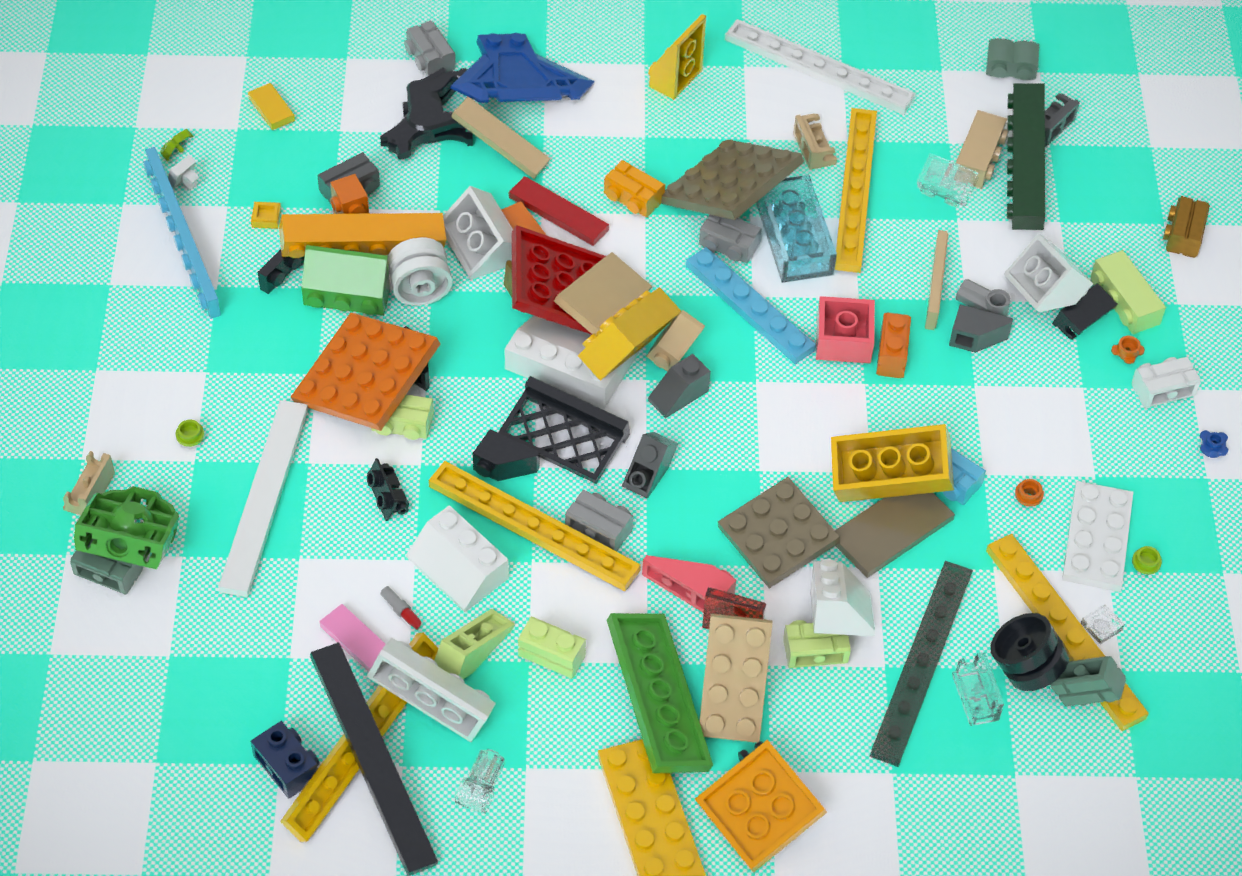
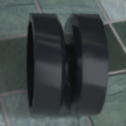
M1025 613L1012 618L1000 627L990 644L991 655L1011 684L1021 691H1036L1047 687L1062 675L1069 662V650L1048 619L1038 613Z

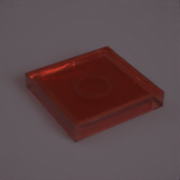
M708 587L705 595L702 628L709 630L711 614L764 619L767 603Z

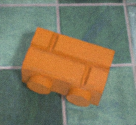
M884 313L880 332L877 375L904 378L908 356L911 316Z

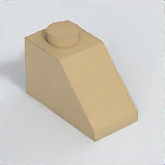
M682 310L660 333L646 357L652 360L656 366L668 372L673 365L681 360L705 325Z

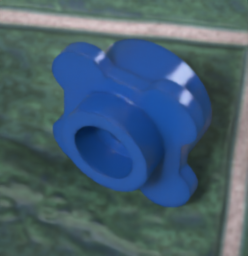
M1208 430L1200 433V438L1202 439L1200 450L1204 455L1210 458H1217L1228 453L1229 449L1226 447L1227 434L1224 432L1210 433Z

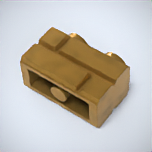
M1181 196L1178 198L1176 206L1171 205L1167 220L1172 221V224H1166L1163 239L1168 240L1166 245L1167 252L1182 253V255L1192 258L1197 257L1210 208L1208 202L1194 201L1191 198Z

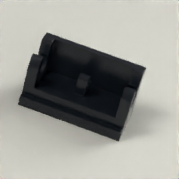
M1097 283L1088 290L1086 295L1076 305L1061 309L1052 324L1058 327L1069 339L1073 340L1076 337L1075 333L1078 335L1083 333L1084 330L1115 309L1118 304Z

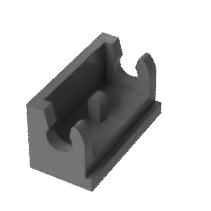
M1058 93L1055 96L1057 100L1064 103V106L1053 101L1050 107L1045 110V147L1076 120L1080 101L1073 100L1062 93Z

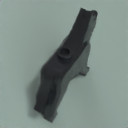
M442 67L423 79L408 83L406 88L407 101L402 102L404 118L396 126L380 135L381 147H388L390 152L395 153L397 158L402 160L409 158L411 151L420 144L455 140L466 143L467 146H473V133L466 132L468 129L451 117L453 112H444L443 105L456 92L450 89L451 85L467 71V68L447 72Z

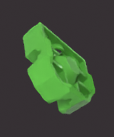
M131 486L126 490H109L102 494L95 493L75 524V550L157 570L168 551L170 543L175 538L179 514L171 503L162 499L161 495L155 491ZM141 499L146 500V507L140 503ZM142 518L144 521L141 523H134V520ZM152 553L147 562L146 559L148 558L149 554Z

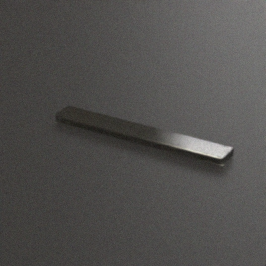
M948 561L944 562L871 749V758L899 767L971 579L972 569Z

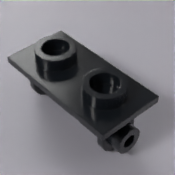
M375 458L371 469L367 473V484L373 491L377 507L381 510L385 521H388L393 512H398L399 515L407 513L409 501L403 489H392L399 488L400 486L394 468L389 466L388 463L381 465L379 459Z

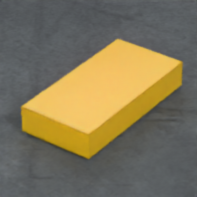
M271 83L248 92L249 100L271 130L295 121L293 112Z

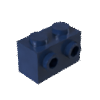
M282 720L250 740L253 756L288 799L304 789L320 765L316 754L311 749L306 751L301 745L302 740L293 727L288 729Z

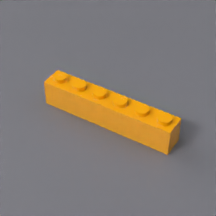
M443 213L281 214L279 225L282 257L301 258L305 256L306 245L389 255L390 251L399 243L412 238L424 237L434 239L441 243L443 247L446 244Z

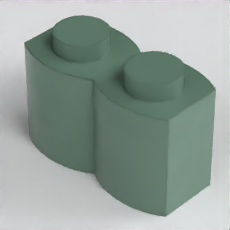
M1003 38L989 40L986 60L987 75L996 78L1011 76L1020 80L1036 79L1039 64L1038 43L1032 41L1013 42Z

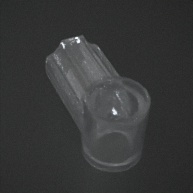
M491 749L480 750L468 777H464L460 782L455 797V804L486 814L493 800L495 784L505 765V758Z

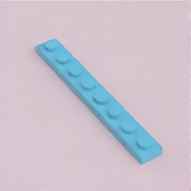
M155 147L145 149L147 160L143 161L147 177L152 175L153 179H150L154 194L160 195L158 203L161 212H167L168 214L165 218L169 231H175L176 235L173 236L177 251H183L184 254L181 255L184 268L186 271L191 270L192 274H189L192 288L193 290L198 289L200 292L197 294L199 305L202 310L207 309L210 319L219 317L221 313L218 297Z

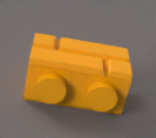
M621 160L605 176L604 193L611 201H619L627 206L632 213H639L647 218L661 204L662 195L665 193V184Z

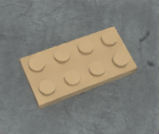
M711 614L700 713V725L704 737L760 742L773 620Z

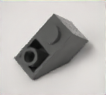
M960 304L952 328L949 346L976 353L1006 341L1010 335L1013 318Z
M656 432L643 434L622 487L645 498H649L668 470L679 443Z

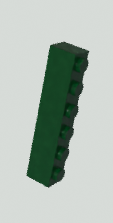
M1013 83V94L1007 95V109H1012V115L1007 116V131H1012V137H1007V153H1012V159H1007V175H1012V181H1007V197H1012V203H1007V219H1012V230H1044L1045 83Z

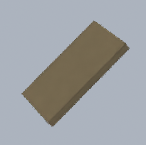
M934 493L886 497L836 529L835 532L840 536V543L836 547L866 578H869L953 521L955 514Z

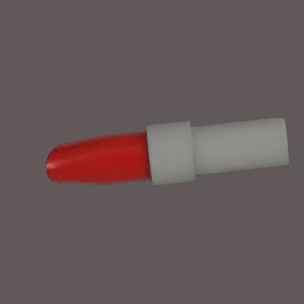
M389 586L384 587L380 595L393 607V611L399 617L418 630L422 621L411 610V607L405 600H401Z

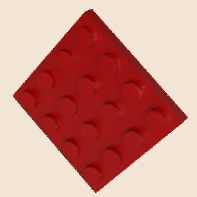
M516 225L512 231V308L591 334L556 304L554 300L559 293L606 256Z

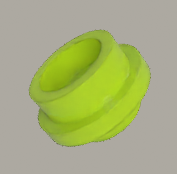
M184 420L176 429V440L179 444L186 447L196 446L204 439V429L195 420Z
M1144 546L1135 551L1132 557V564L1138 572L1150 575L1159 571L1162 559L1158 550L1150 546Z

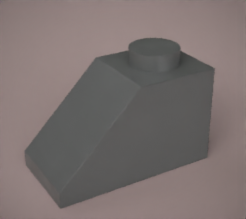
M691 354L668 370L648 397V401L666 419L709 392L711 371L694 354Z

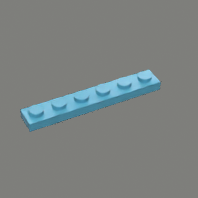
M707 247L686 259V267L793 364H797L815 351L816 344Z

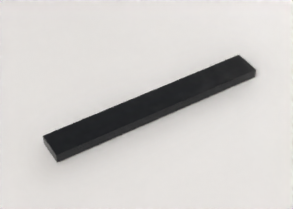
M338 642L310 652V659L407 876L437 866L438 860L340 643Z

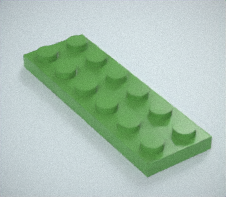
M610 613L606 621L652 772H709L713 767V763L665 614Z

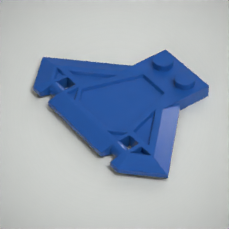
M490 33L478 35L476 43L482 56L451 85L450 89L480 103H489V98H496L498 102L561 100L562 96H568L571 100H579L592 87L595 81L536 54L525 33Z

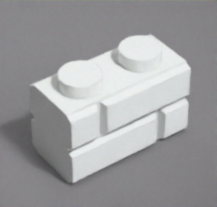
M1170 357L1159 364L1151 365L1150 363H1145L1135 370L1131 383L1135 393L1139 395V400L1143 407L1148 408L1196 396L1201 382L1188 357L1179 359Z

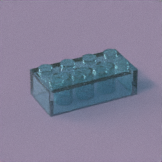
M810 175L785 178L756 202L781 282L834 275L837 253Z

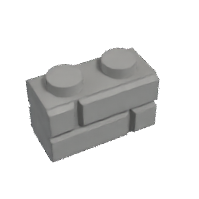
M432 20L421 23L420 26L416 25L407 28L404 46L408 55H414L419 71L424 70L426 75L429 76L442 67L447 72L453 71L456 68L455 52Z
M708 215L700 229L699 245H702L704 248L707 247L712 252L717 251L727 255L732 261H741L748 264L753 253H755L760 245L762 228L738 218L732 220Z
M582 490L575 502L567 509L565 524L618 551L623 541L632 532L633 515L623 506L619 505L616 507L606 502V499L599 493L594 492L591 494L586 490Z

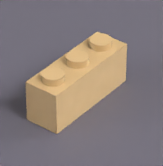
M977 110L957 158L953 181L982 189L986 179L991 180L995 165H992L993 161L998 162L1002 147L999 146L1000 144L1005 145L1009 131L1005 129L1007 118Z

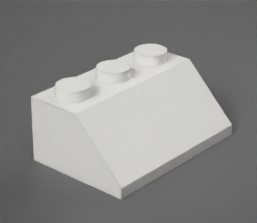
M469 186L443 215L448 243L469 278L476 279L506 267L508 260L512 261L513 228L491 193Z
M1039 233L1004 272L1006 278L1038 312L1076 305L1093 285L1092 281L1057 246Z
M450 505L427 521L406 554V558L464 613L509 579V559Z
M832 559L813 561L810 596L814 633L875 637L870 591L843 563H838Z

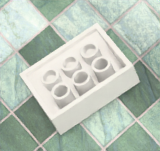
M532 316L516 330L505 347V370L525 378L532 376L583 401L605 409L640 351L600 381L578 357L585 349L582 343L591 334Z

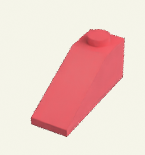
M646 555L643 558L642 575L709 617H711V614H720L735 596L736 579L729 572L720 570L713 565Z

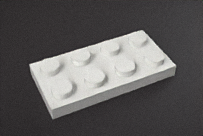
M1076 481L1062 581L1117 592L1121 591L1133 491Z

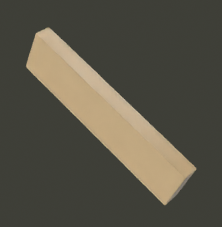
M467 97L451 116L533 179L538 176L551 159L470 97Z
M938 230L934 249L925 329L929 330L936 328L940 309L949 234L947 233L948 231Z

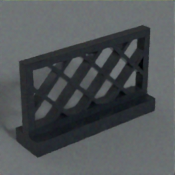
M530 376L524 384L525 391L498 433L539 451L540 458L597 484L621 443H625L630 436L629 421ZM529 400L538 404L540 411L524 415L523 407ZM556 413L563 416L565 423L549 427L546 416ZM543 418L546 428L529 432L527 422ZM524 424L526 434L513 436L508 433L511 426ZM583 425L588 428L589 434L573 438L571 427ZM567 429L570 440L554 444L551 433ZM548 434L551 445L542 448L533 445L532 438ZM605 436L614 440L610 447L598 450L595 439ZM592 440L595 451L579 455L576 445ZM569 446L573 447L576 457L565 460L558 457L556 450ZM597 457L599 466L594 473L583 469L582 461Z

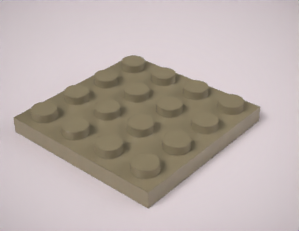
M727 139L722 141L719 147L710 154L705 155L693 168L685 171V174L677 181L669 184L662 195L661 203L736 220L804 163L802 153Z

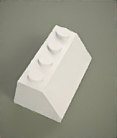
M392 637L379 653L367 675L369 679L469 742H472L496 704L490 700V697L485 692L474 690L465 684L460 676L444 671L438 667V664L433 659L422 657L414 652L409 644L401 640L397 641Z

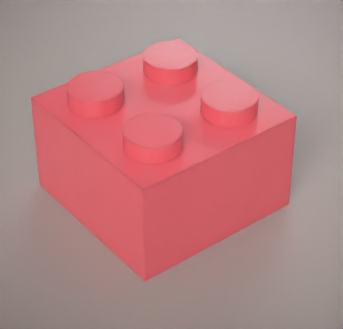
M819 297L816 323V360L871 363L874 348L875 300Z

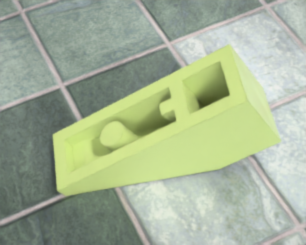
M491 608L442 639L434 661L444 671L465 679L482 664L513 630L515 623Z

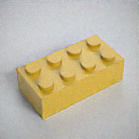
M660 287L652 293L646 290L637 299L635 298L626 307L620 309L614 316L609 317L600 326V330L596 334L593 333L582 343L585 349L578 357L601 381L651 342L681 310Z
M946 424L831 437L833 491L839 502L954 490L951 437Z

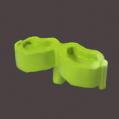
M187 128L163 145L160 154L168 162L175 148L180 153L184 151L179 143L188 137L192 138L194 136Z

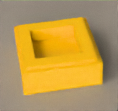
M254 202L251 227L278 229L281 203Z

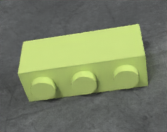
M1123 250L1095 260L1091 273L1092 283L1094 285L1098 283L1118 304L1114 310L1119 315L1122 324L1127 326L1132 334L1161 324L1166 309L1165 305Z

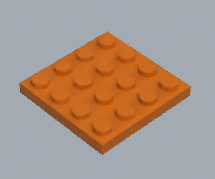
M350 312L293 392L291 399L293 402L306 404L310 409L381 431L440 346V342L437 337Z

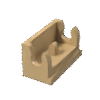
M819 114L795 115L793 134L809 170L837 164V158L833 155L836 151L834 147L829 146L821 124L813 123L809 125L812 121L820 120Z
M89 451L86 456L87 465L72 492L67 491L63 497L64 511L81 515L95 493L102 494L106 491L115 474L111 455L103 453L101 460L98 461L94 458V453Z

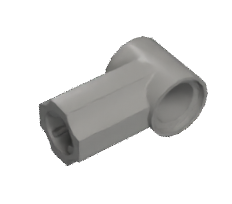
M965 279L956 293V300L969 307L1008 317L1011 299L1010 295L1004 290H989L969 279Z

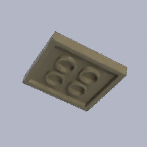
M786 477L718 521V528L769 589L840 543V536L789 477Z

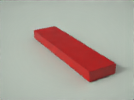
M526 176L509 191L510 199L517 203L521 201L529 210L592 246L609 231V224Z

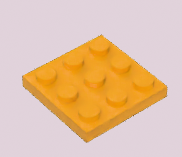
M768 739L695 798L696 802L753 873L827 813L826 809Z

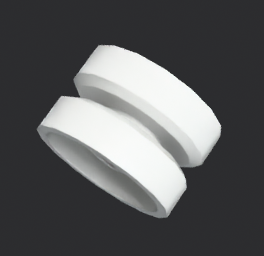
M412 238L399 243L390 251L388 255L389 275L391 277L393 293L399 301L414 306L428 305L448 294L452 287V275L448 266L446 251L441 243L430 238Z

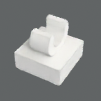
M187 155L170 169L168 179L173 188L182 183L190 191L197 186L198 183L196 181L200 178L194 172L197 161L190 155Z

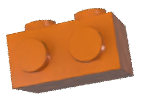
M356 174L330 182L332 195L330 202L333 214L369 213L368 195Z

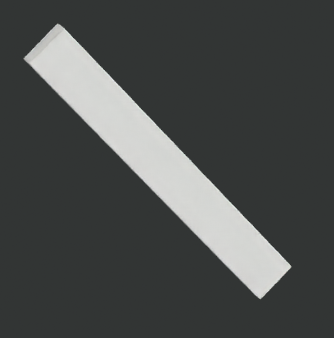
M737 19L725 34V41L904 115L915 100L916 93L741 20Z
M284 400L279 401L218 586L219 593L243 597L249 596L308 412L306 404Z

